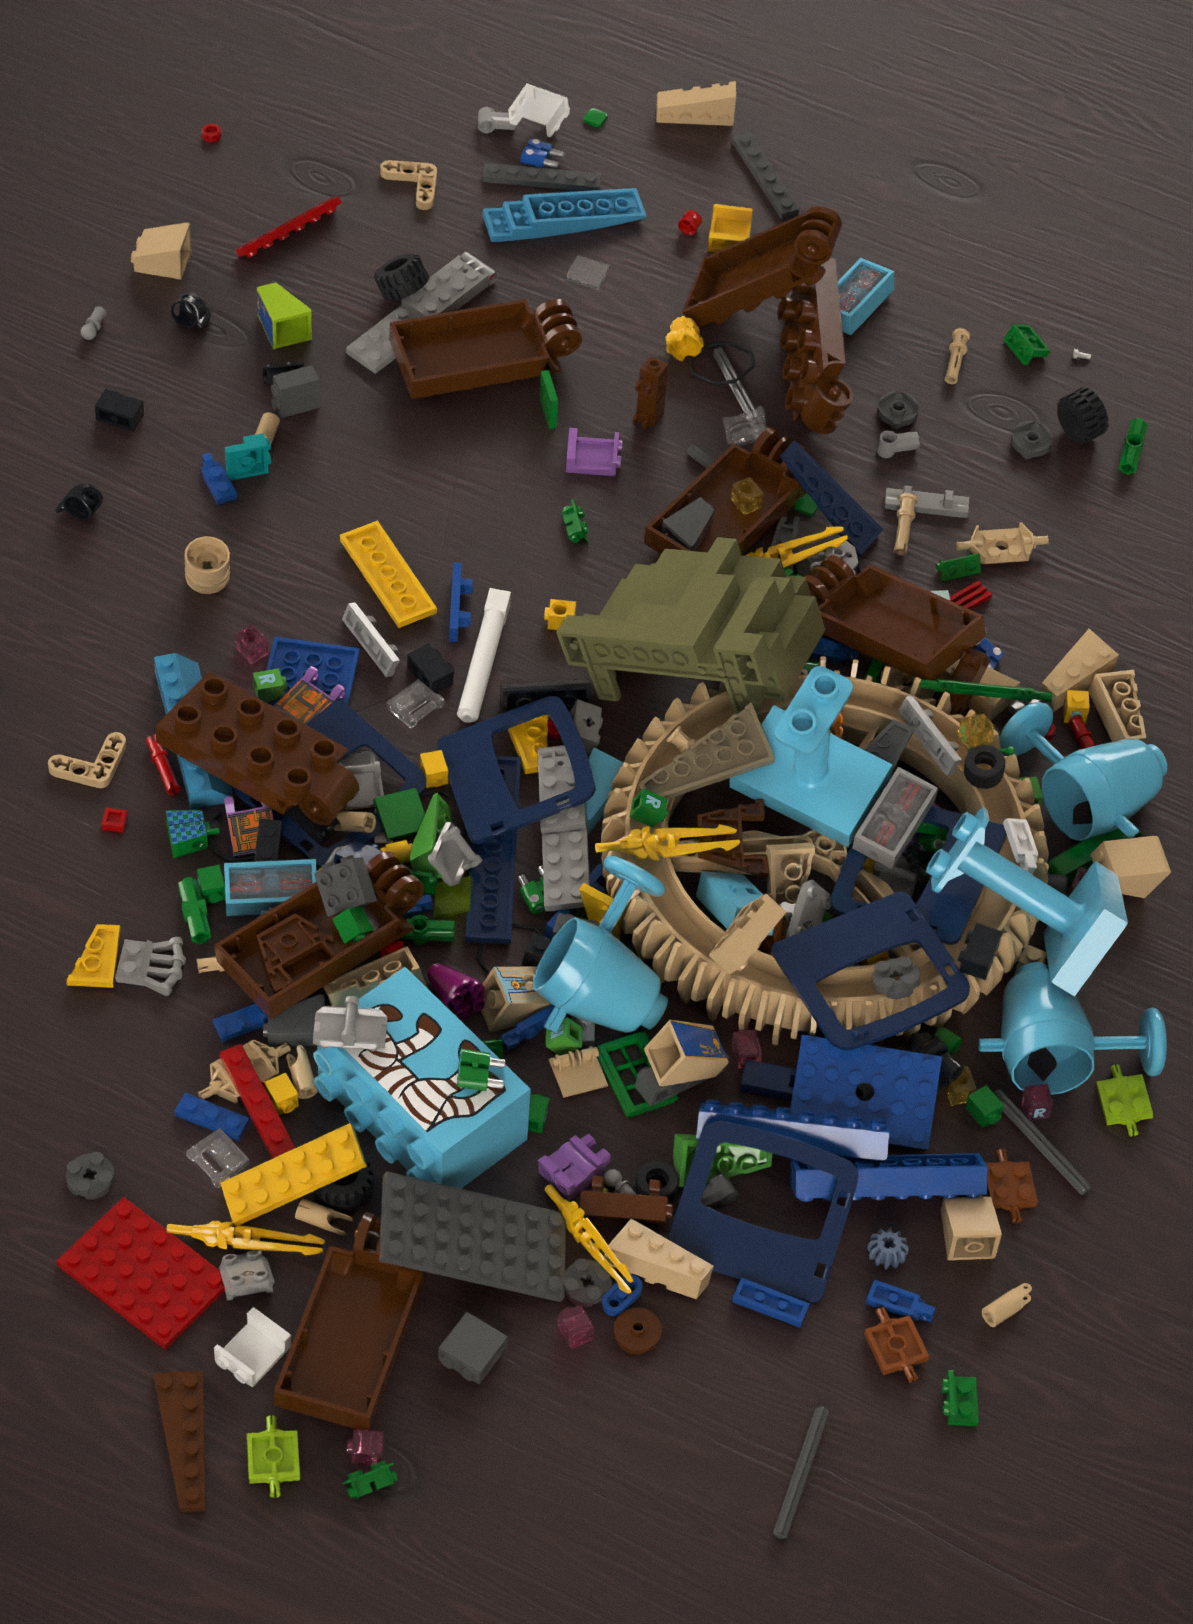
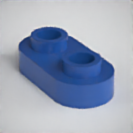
M631 1274L633 1279L631 1283L624 1276L621 1277L629 1288L634 1290L630 1294L620 1290L617 1282L604 1294L602 1309L607 1315L618 1316L640 1297L643 1284L639 1277ZM611 1304H616V1305H618V1306H617V1307H611L610 1305H611Z

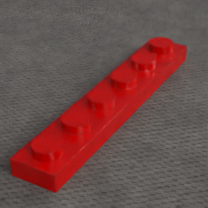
M339 196L330 198L235 250L239 257L246 255L249 258L258 253L257 249L261 247L265 249L274 244L273 240L277 238L282 240L290 236V231L294 230L297 232L305 228V223L308 221L310 223L316 222L321 219V214L326 213L328 215L336 211V206L342 204Z
M242 1044L221 1051L219 1057L272 1159L295 1149Z

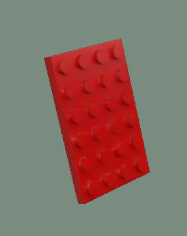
M123 1197L56 1261L57 1266L166 1350L225 1291L224 1283L218 1268L175 1235L167 1233V1229Z

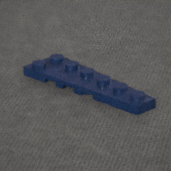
M793 441L780 455L781 459L832 526L844 528L838 534L841 537L848 536L846 541L855 547L857 557H859L883 531V528L796 441Z

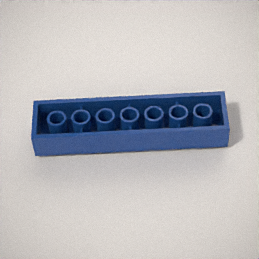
M709 1099L706 1100V1103L702 1102L699 1109L696 1139H700L704 1128L710 1123L725 1121L782 1135L839 1156L887 1161L890 1123H886V1120L880 1118L864 1121L862 1117L852 1115L848 1116V1119L838 1118V1114L824 1113V1116L814 1115L815 1112L809 1110H801L800 1113L791 1112V1109L782 1107L777 1108V1111L767 1110V1106L753 1105V1108L744 1107L743 1103L730 1102V1105H723L718 1100Z
M979 1153L887 1155V1161L840 1156L852 1162L859 1175L853 1200H860L861 1197L882 1200L885 1199V1196H894L896 1199H908L909 1196L930 1199L933 1195H942L944 1198H955L956 1195L977 1198L980 1197V1194H987V1165ZM790 1159V1186L795 1197L801 1201H812L814 1198L832 1201L837 1186V1179L819 1169ZM840 1191L839 1197L848 1196V1193Z

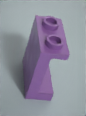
M569 428L566 473L616 476V468L621 466V456H618L617 452L622 453V440H618L619 432H615L614 439L577 437L578 428Z

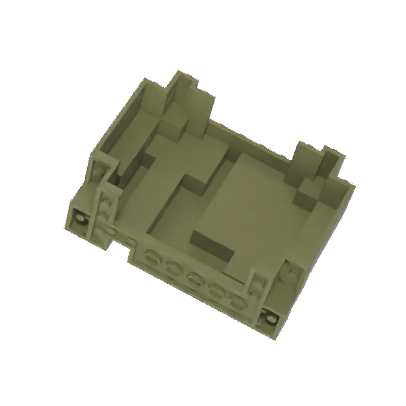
M717 537L708 552L664 549L656 564H635L628 577L621 579L600 615H567L556 633L568 665L587 668L599 699L618 701L622 696L616 681L617 674L615 670L722 681L725 684L734 714L737 715L749 703H752L757 713L764 699L786 700L823 635L825 626L816 597L811 596L806 577L786 576L781 559L742 556L737 539Z

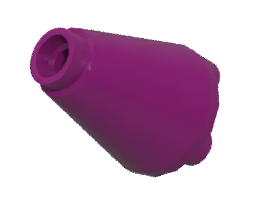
M439 963L429 968L427 977L438 999L460 1021L469 1017L474 1012H479L483 1009L485 1005L483 1000L485 989L480 981Z

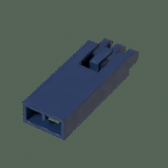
M746 1059L740 1092L792 1102L794 1088L789 1087V1084L794 1085L797 1069Z

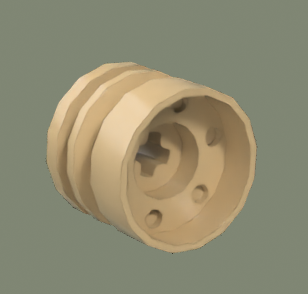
M204 536L190 542L185 549V579L194 591L202 594H212L221 591L228 584L230 578V552L222 540Z

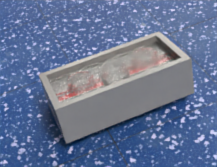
M898 767L856 833L852 849L893 869L935 802L938 788Z

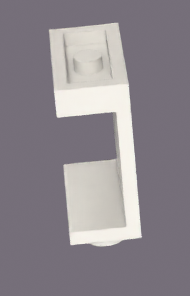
M526 84L508 109L509 121L517 126L523 117L546 125L547 136L551 137L559 129L563 119L569 115L568 98Z
M253 1307L247 1313V1324L224 1348L218 1344L214 1347L215 1362L222 1369H228L234 1373L235 1378L239 1382L247 1383L253 1388L291 1348V1334Z

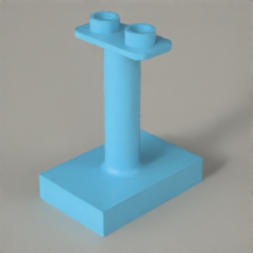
M817 666L810 671L786 711L773 705L761 724L775 757V763L731 777L730 788L754 800L763 799L765 806L849 847L890 780L893 764L830 733L832 724L852 694L853 685L848 678L826 667Z
M982 807L975 816L965 812L952 832V836L958 839L949 853L939 849L927 866L926 872L932 875V890L939 893L949 880L965 873L1047 924L1048 926L1044 930L1043 935L1051 982L1075 996L1128 924L1118 875L1094 861L1076 888L1067 897L984 845L985 828L989 822L988 810Z

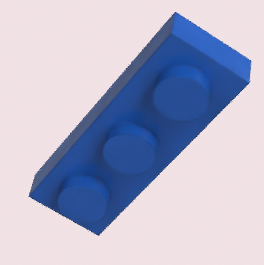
M188 1093L183 1095L175 1109V1116L237 1141L241 1139L249 1125L248 1117Z
M741 1278L732 1302L799 1328H801L810 1303Z

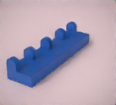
M257 1004L213 1019V1026L222 1042L262 1028L263 1023H268V1016Z

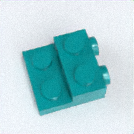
M264 433L243 437V444L225 447V468L230 481L269 473L268 465L271 464V457L268 450H271L269 438H265Z

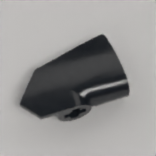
M928 1032L912 1034L910 1052L942 1056L937 1088L938 1093L961 1075L964 1066L948 1052L947 1046L936 1035L932 1037Z

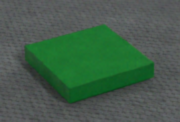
M545 370L541 371L540 402L548 428L554 429L557 427L558 397L550 372Z
M416 788L373 799L386 841L417 834L425 813Z

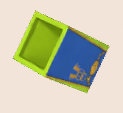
M277 283L257 287L258 318L273 349L312 340L311 310L309 307Z

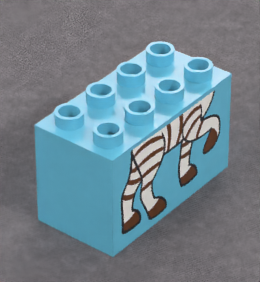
M406 967L359 999L358 1008L380 1009L387 1016L385 1048L371 1051L363 1048H322L318 1045V1050L313 1053L318 1065V1076L314 1078V1083L319 1093L327 1101L337 1098L346 1107L344 1110L345 1116L354 1129L358 1132L367 1129L376 1138L375 1145L381 1156L389 1163H394L398 1160L408 1170L406 1176L461 1189L527 1140L531 1089L507 1065L504 1068L493 1066L488 1068L490 1079L504 1081L502 1089L487 1087L486 1091L457 1087L461 1048L490 1053V1058H499Z

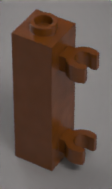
M652 356L640 368V376L635 391L638 392L637 412L633 416V425L640 421L642 422L643 430L648 425L653 428L664 415L668 363Z
M973 648L968 652L963 651L950 680L980 683L990 663L987 654ZM949 693L951 701L950 715L961 714L963 716L973 695Z
M593 1175L592 1191H581L580 1208L584 1211L583 1217L585 1219L629 1222L630 1219H633L638 1223L668 1225V1218L672 1219L673 1204H670L668 1197L660 1196V1180H650L649 1195L603 1192V1176Z

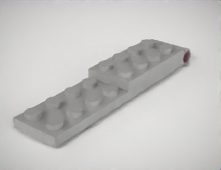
M464 252L461 256L458 255L432 275L420 290L408 297L402 298L401 306L347 346L346 354L376 374L396 358L389 340L390 322L457 311L485 288L492 285L496 281L498 273L468 252Z
M565 745L538 748L539 798L541 802L572 790L575 787V780ZM566 799L561 802H558L557 806L567 803L570 800ZM587 802L575 807H569L560 811V813L540 820L543 852L544 907L546 912L584 907L579 888L583 883L590 886Z

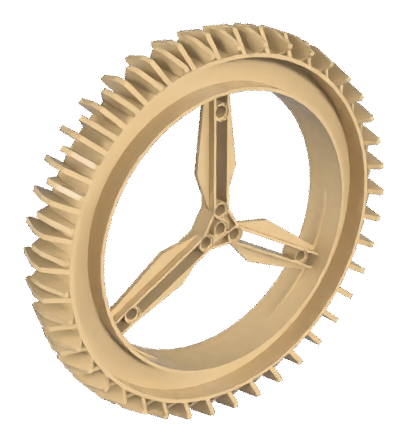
M820 657L818 666L826 667V657ZM853 659L851 676L846 677L852 682L853 691L841 710L844 724H841L843 728L841 739L857 744L861 749H866L893 719L907 725L898 714V710L905 697L913 696L923 710L930 709L934 717L931 720L948 742H956L959 746L956 753L962 760L956 768L954 775L946 776L914 733L900 760L934 782L950 798L961 814L968 812L975 816L979 809L983 807L988 810L989 821L1003 825L1006 818L1027 820L1039 854L1036 863L1037 869H1035L1032 875L1048 884L1047 873L1049 864H1047L1049 851L1047 839L1043 831L1044 823L1039 804H1034L1035 798L1030 779L1019 780L1020 770L1015 753L1008 757L1004 756V776L995 787L988 789L977 788L971 785L965 778L964 764L969 748L979 745H991L1001 749L997 731H991L988 736L976 733L978 728L976 712L972 709L965 718L961 714L950 715L951 701L950 694L944 692L937 707H935L936 700L933 698L921 700L920 678L916 677L910 694L905 692L906 686L889 687L891 668L886 666L881 684L872 682L873 676H867L866 680L857 679L856 674L859 660ZM803 669L785 701L764 699L756 713L760 724L763 723L773 705L786 711L809 674L806 669ZM721 681L719 691L707 690L703 682L698 684L691 697L690 704H684L679 698H676L665 714V721H660L655 716L643 734V741L637 738L626 755L625 762L620 766L618 773L613 779L612 790L608 794V801L604 808L601 843L618 842L630 835L631 830L636 828L642 830L643 827L648 826L630 817L632 801L641 792L639 783L660 767L663 768L668 765L678 754L681 755V750L672 742L668 743L666 741L679 725L685 734L691 739L695 738L698 741L714 728L722 726L734 715L724 682ZM981 763L976 765L982 770L992 769L988 764ZM684 794L667 799V816L664 821H660L654 828L650 827V834L654 833L656 828H668L669 820ZM755 830L742 832L744 855L766 856V845L812 843L816 849L812 858L811 869L830 876L835 884L848 855L846 846L815 830H811L802 836L783 837ZM1006 837L999 854L1020 867V863H1017L1014 858L1008 837ZM667 839L664 840V846L667 845ZM697 839L679 841V844L697 843ZM620 851L602 852V865L603 860L607 856H616L644 869L665 885V893L659 897L649 895L635 888L622 912L621 927L625 935L633 934L632 943L638 957L641 960L653 959L652 967L655 974L660 978L661 983L665 980L668 982L678 981V993L684 1004H687L690 998L695 1002L707 998V1014L709 1020L713 1022L717 1018L721 1006H723L722 1017L728 1018L734 1013L740 1014L738 1022L739 1034L744 1036L751 1018L756 1020L755 1029L759 1031L762 1030L765 1024L774 1025L772 1044L777 1046L781 1028L791 1029L790 1038L796 1039L797 1031H806L808 1036L814 1037L816 1033H823L772 955L756 950L747 959L749 962L741 971L736 970L730 974L709 957V954L725 931L712 922L696 906L684 890L675 871L752 874L698 858V852L665 858L657 854L658 861L650 860L649 858L638 860L634 855ZM603 866V877L607 878V892L610 897L615 898L623 881L612 875ZM862 868L857 884L873 902L894 894L887 882ZM855 886L852 898L863 903H871ZM985 886L960 941L954 945L943 943L960 969L961 962L957 961L961 948L966 949L968 945L965 944L967 933L969 930H974L976 923L1003 932L1000 946L987 979L983 980L963 973L970 984V992L963 1003L952 1008L963 1014L968 1012L978 1001L980 992L988 995L1002 980L1003 973L1010 972L1013 965L1020 958L1022 949L1027 948L1030 937L1035 931L1036 923L1039 921V919ZM911 943L891 949L899 958H911L913 964L919 969L920 985L913 989V994L908 997L891 999L887 998V994L882 992L879 994L875 990L873 972L875 971L876 964L846 967L816 984L817 989L844 1028L852 1029L883 1019L914 1006L948 987L919 944ZM950 966L944 967L949 976L955 974ZM893 977L895 980H900V977ZM952 1009L924 1023L930 1026L934 1025L935 1029L938 1030L951 1017ZM921 1024L903 1031L906 1042L912 1039V1034H916L919 1031ZM903 1032L898 1033V1034H896V1035H897V1036L903 1035ZM885 1039L874 1042L873 1046L881 1047Z

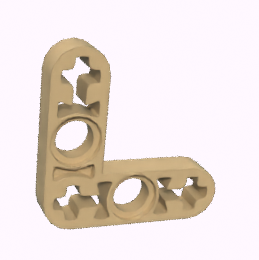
M386 160L381 163L380 174L382 178L418 182L416 206L421 210H429L433 207L437 180V168L435 165ZM412 170L413 173H405L404 171ZM423 185H430L431 188L425 189V188H423L422 186H423ZM424 196H427L426 201H423Z
M119 732L109 734L95 763L64 755H54L48 760L49 773L54 777L95 788H105L110 784L126 750V738ZM116 742H120V743H117V744H116V746H115V751H114L112 744H115ZM105 757H112L114 759L111 763H104L102 760ZM78 768L85 770L80 775L75 774L73 771ZM102 770H104V776H102L100 779H97L101 776Z

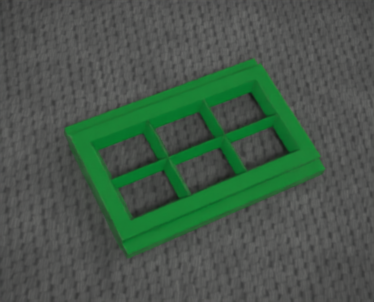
M638 1032L598 1045L597 1047L599 1064L626 1117H633L672 1104L678 1100L676 1094L651 1107L647 1102L634 1105L628 1090L634 1089L635 1083L625 1086L618 1071L630 1067L635 1079H637L638 1073L634 1067L635 1065L646 1062L647 1066L651 1067L644 1050L650 1042L645 1032ZM637 1044L643 1058L631 1061L625 1047ZM621 1049L627 1063L615 1067L608 1052Z

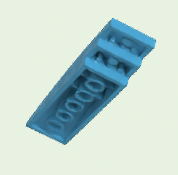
M628 188L523 195L522 201L503 202L502 208L483 209L482 216L491 242L549 237L609 227L646 218V213L637 189Z

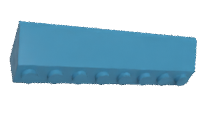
M177 653L154 657L155 675L166 714L202 679L198 663ZM177 755L191 810L224 804V798L230 796L233 797L235 802L230 784Z

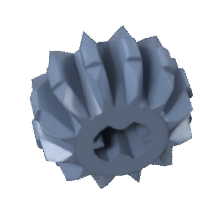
M891 1227L887 1232L880 1228L878 1234L873 1233L867 1246L870 1260H875L876 1266L883 1264L885 1270L889 1265L896 1269L899 1263L903 1264L909 1251L906 1238L901 1237L900 1231L892 1233Z

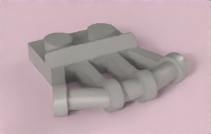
M173 937L169 941L152 943L149 940L142 942L125 939L115 976L116 982L146 986L164 996H169L174 984L182 978L183 971L181 969L186 962V957L182 951V938ZM173 950L174 953L173 956L156 954L158 952ZM151 963L170 965L173 967L170 969L151 967ZM148 976L165 978L167 980L160 983Z

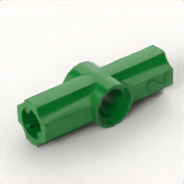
M1136 418L1130 421L1118 467L1123 474L1130 475L1136 473L1148 427L1144 419Z
M187 877L178 883L184 921L188 924L192 942L197 944L206 943L208 939H211L206 902L204 898L202 899L198 880Z
M416 915L411 919H406L414 927V930L399 938V940H411L417 945H423L428 941H454L455 921L428 920L423 915Z

